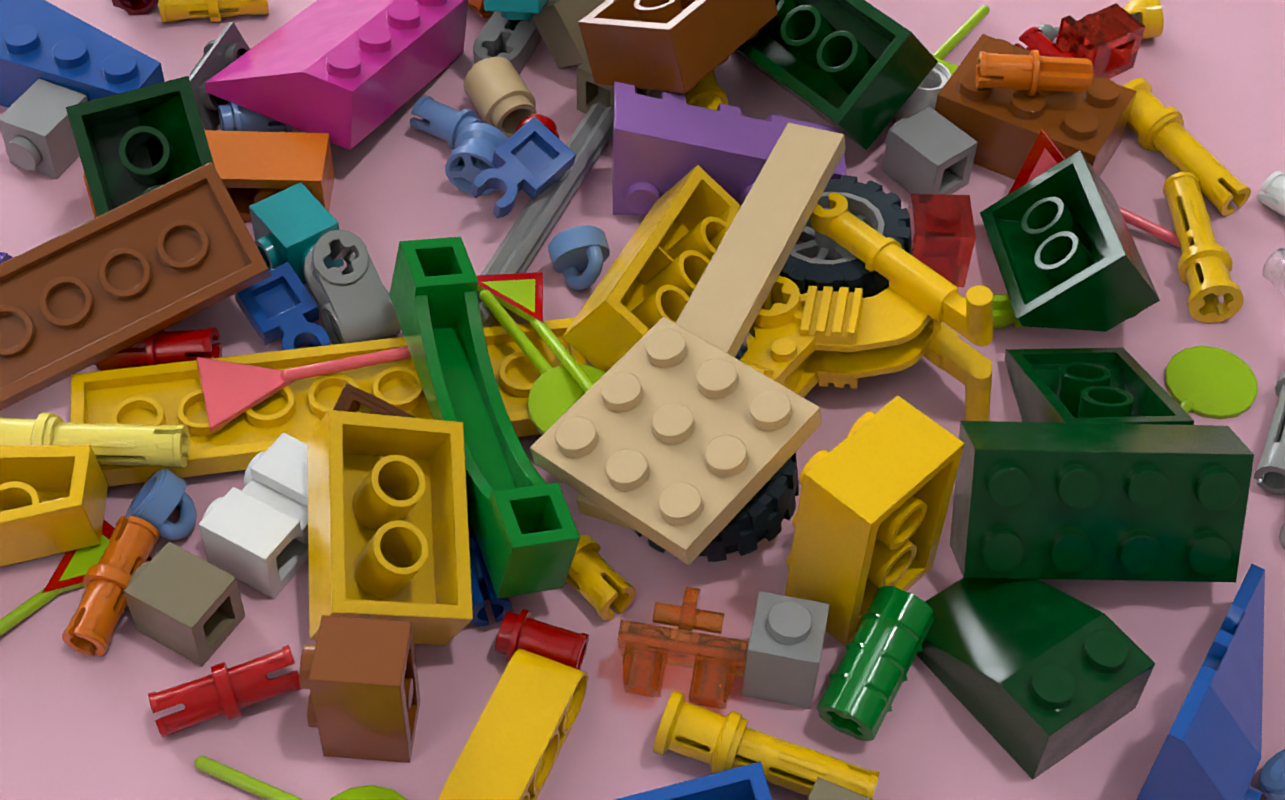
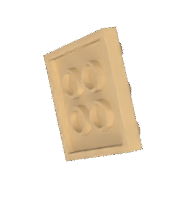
M663 316L530 447L536 465L687 565H690L822 424L821 411L819 406Z

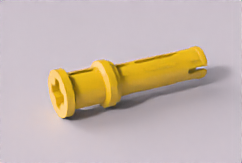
M1136 78L1126 83L1124 87L1137 91L1127 125L1138 134L1139 144L1145 150L1159 151L1180 172L1195 174L1196 179L1198 178L1200 181L1201 193L1218 208V211L1223 216H1228L1235 212L1234 208L1229 204L1230 201L1240 209L1250 197V188L1242 184L1183 127L1184 120L1181 112L1175 107H1166L1152 94L1153 87L1145 78Z
M1191 172L1175 173L1165 180L1162 191L1168 203L1174 230L1182 252L1178 261L1177 271L1181 281L1189 287L1190 294L1187 298L1188 310L1192 318L1199 322H1222L1238 313L1243 306L1244 300L1239 285L1233 282L1230 276L1233 264L1232 258L1228 250L1216 241L1211 219L1201 193L1199 179H1196L1195 174ZM1223 296L1224 302L1220 303L1218 297Z
M673 690L655 737L652 750L654 753L664 756L669 750L709 764L713 774L761 762L766 781L806 796L810 795L817 777H820L870 799L873 798L880 774L879 771L853 765L808 747H803L747 727L748 719L742 718V713L732 710L725 716L685 702V695L682 692Z

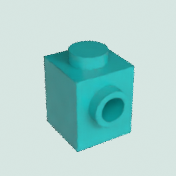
M300 182L249 206L255 237L254 242L268 269L272 270L289 262L304 285L307 283L303 274L305 257L321 236L329 231L339 230V223ZM328 255L324 260V264L327 269L332 267L339 268L344 265L343 258L333 260Z

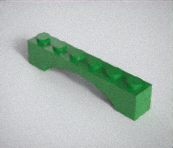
M460 236L399 241L389 296L433 419L463 422L468 518L497 598L563 588L580 536L559 483L547 484L540 476L524 451L507 414L493 372L484 336L477 297L479 281L462 238Z

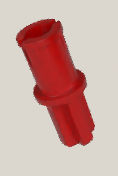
M215 327L199 330H162L94 365H96L98 370L105 371L197 360V357L207 359L222 357L221 343L212 344V340H219L220 334Z

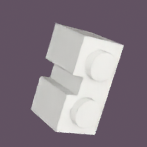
M284 432L266 452L258 453L251 460L244 474L245 487L242 491L233 487L224 497L214 500L199 523L208 562L273 599L309 559L307 444Z

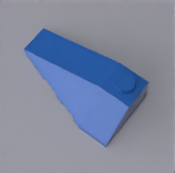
M1251 564L1136 800H1260L1262 791L1250 786V783L1261 760L1265 569Z

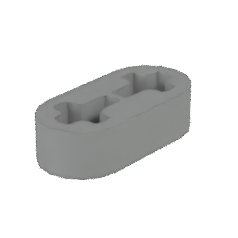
M495 11L474 42V64L485 58L504 57L512 63L518 74H520L542 38L533 19L509 20L501 17L500 11Z

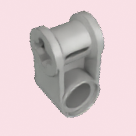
M340 229L329 231L321 236L304 259L303 274L319 307L325 329L332 344L387 339L401 333L402 329L389 292L382 284L367 251V247L361 238L350 231ZM328 255L333 260L343 258L347 267L342 272L338 267L327 269L324 260Z

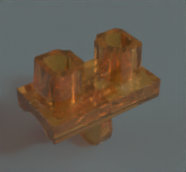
M686 587L682 606L656 602L653 612V623L676 626L678 629L621 620L617 642L620 656H623L624 691L647 697H661L667 664L694 668L689 702L705 707L726 709L735 686L736 676L744 677L749 641L695 632V630L722 634L725 613L698 609L701 589Z

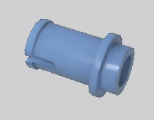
M430 96L419 98L411 111V114L424 119L419 120L415 117L410 119L413 129L423 131L448 142L451 150L455 149L454 143L461 128L471 123H483L482 120L478 119L475 111L471 109L459 111L435 101Z
M228 101L226 105H218L221 131H292V127L232 102Z

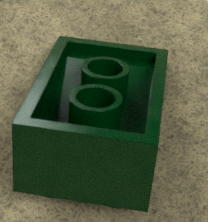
M1123 347L1006 349L1005 364L1022 422L1194 425V420Z
M963 577L925 601L933 609L935 619L922 643L923 651L918 652L917 656L1032 780L1134 710L1155 666V662L1105 613L1038 579Z

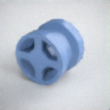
M476 122L461 128L454 143L455 149L451 151L445 165L446 176L450 182L459 190L471 194L474 179L480 172L489 168H498L492 163L493 154L498 147L508 140L507 135L499 128L486 123ZM487 189L482 195L490 194L497 189Z

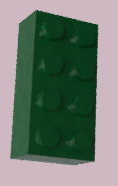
M775 0L778 14L759 30L757 36L747 40L734 52L835 128H840L843 134L867 151L938 61L911 31L865 0Z
M960 421L959 439L965 444L955 479L950 547L964 578L1236 582L1254 454L1229 426Z

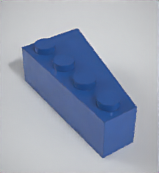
M0 0L1 106L9 108L38 79L82 93L87 96L88 101L165 82L160 62L46 0Z

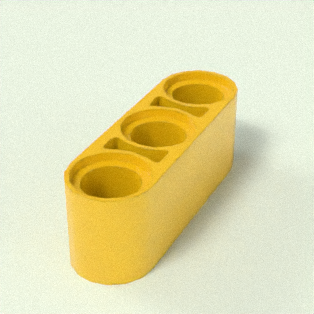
M518 649L502 674L454 765L438 800H537L579 714L588 686V673L527 650Z

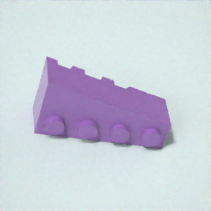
M614 81L612 214L647 215L655 202L697 165L733 197L741 207L788 122L842 134L841 129L773 114L766 120L751 118L742 114L740 107L720 103L717 110L686 104L685 96L662 92L660 98L636 94L634 85ZM844 154L830 180H841L842 175H847Z

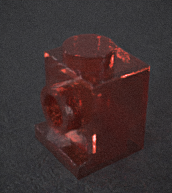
M1115 3L1093 14H1087L1077 21L1070 15L1062 18L1055 44L1064 52L1068 51L1070 53L1072 51L1080 58L1091 60L1094 76L1110 79L1134 67L1145 25Z

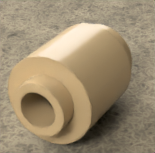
M504 57L482 59L475 63L466 75L463 85L464 91L486 124L499 128L508 138L515 134L519 122L530 115L537 114L535 109L536 100L508 59Z

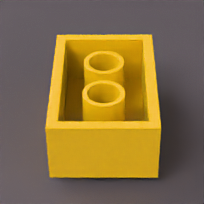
M897 395L876 414L872 411L863 414L854 423L847 438L830 452L827 450L817 452L806 463L799 477V484L802 487L798 510L792 521L795 531L792 550L786 560V566L789 569L784 596L830 604L825 631L844 646L849 644L861 623V615L867 612L880 587L893 586L907 591L932 569L965 443Z
M328 410L307 442L310 640H317L322 615L409 621L412 622L414 644L447 645L473 620L463 422Z

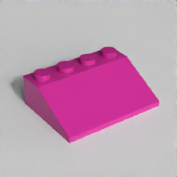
M317 0L205 82V91L306 133H329L331 143L351 150L464 53L468 0Z

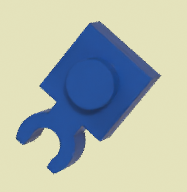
M534 116L494 151L492 163L498 168H489L480 172L474 179L471 194L478 198L487 189L499 190L503 197L499 198L495 203L493 215L496 218H502L512 211L517 193L521 189L531 199L535 200L574 165L576 154Z
M289 262L269 270L272 276L234 294L235 301L265 346L280 338L282 339L283 350L298 349L303 345H313L315 347L330 345L329 335L326 330L320 325L313 323L319 320L318 305Z

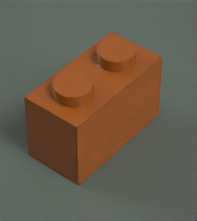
M322 615L316 644H305L300 660L299 683L301 689H310L307 721L309 727L318 728L323 756L410 763L421 701L412 622Z

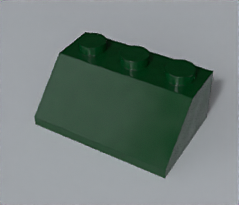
M188 76L66 107L97 217L205 164L212 162L214 165Z
M1081 151L1071 155L980 212L1016 319L1024 327L1106 332L1160 301L1114 195Z

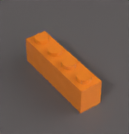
M205 130L215 168L244 222H252L249 206L300 182L329 212L335 176L329 133ZM84 172L83 177H84L85 185H86V188H87V192H88V196H89V199H90V203H91L92 211H93V214H94V218H96V217H97L96 210H95V207H94V203H93V200H92V197H91V193H90L89 186H88L87 179H86L85 172Z

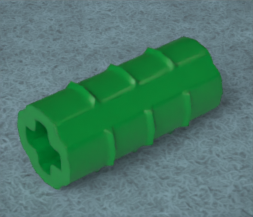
M883 586L878 589L867 612L861 615V623L849 644L845 645L846 652L835 673L829 675L830 682L816 707L820 718L828 725L858 740H874L887 713L892 711L891 705L902 683L908 681L907 673L917 653L923 651L922 643L935 619L933 609L925 601L910 592L893 586Z

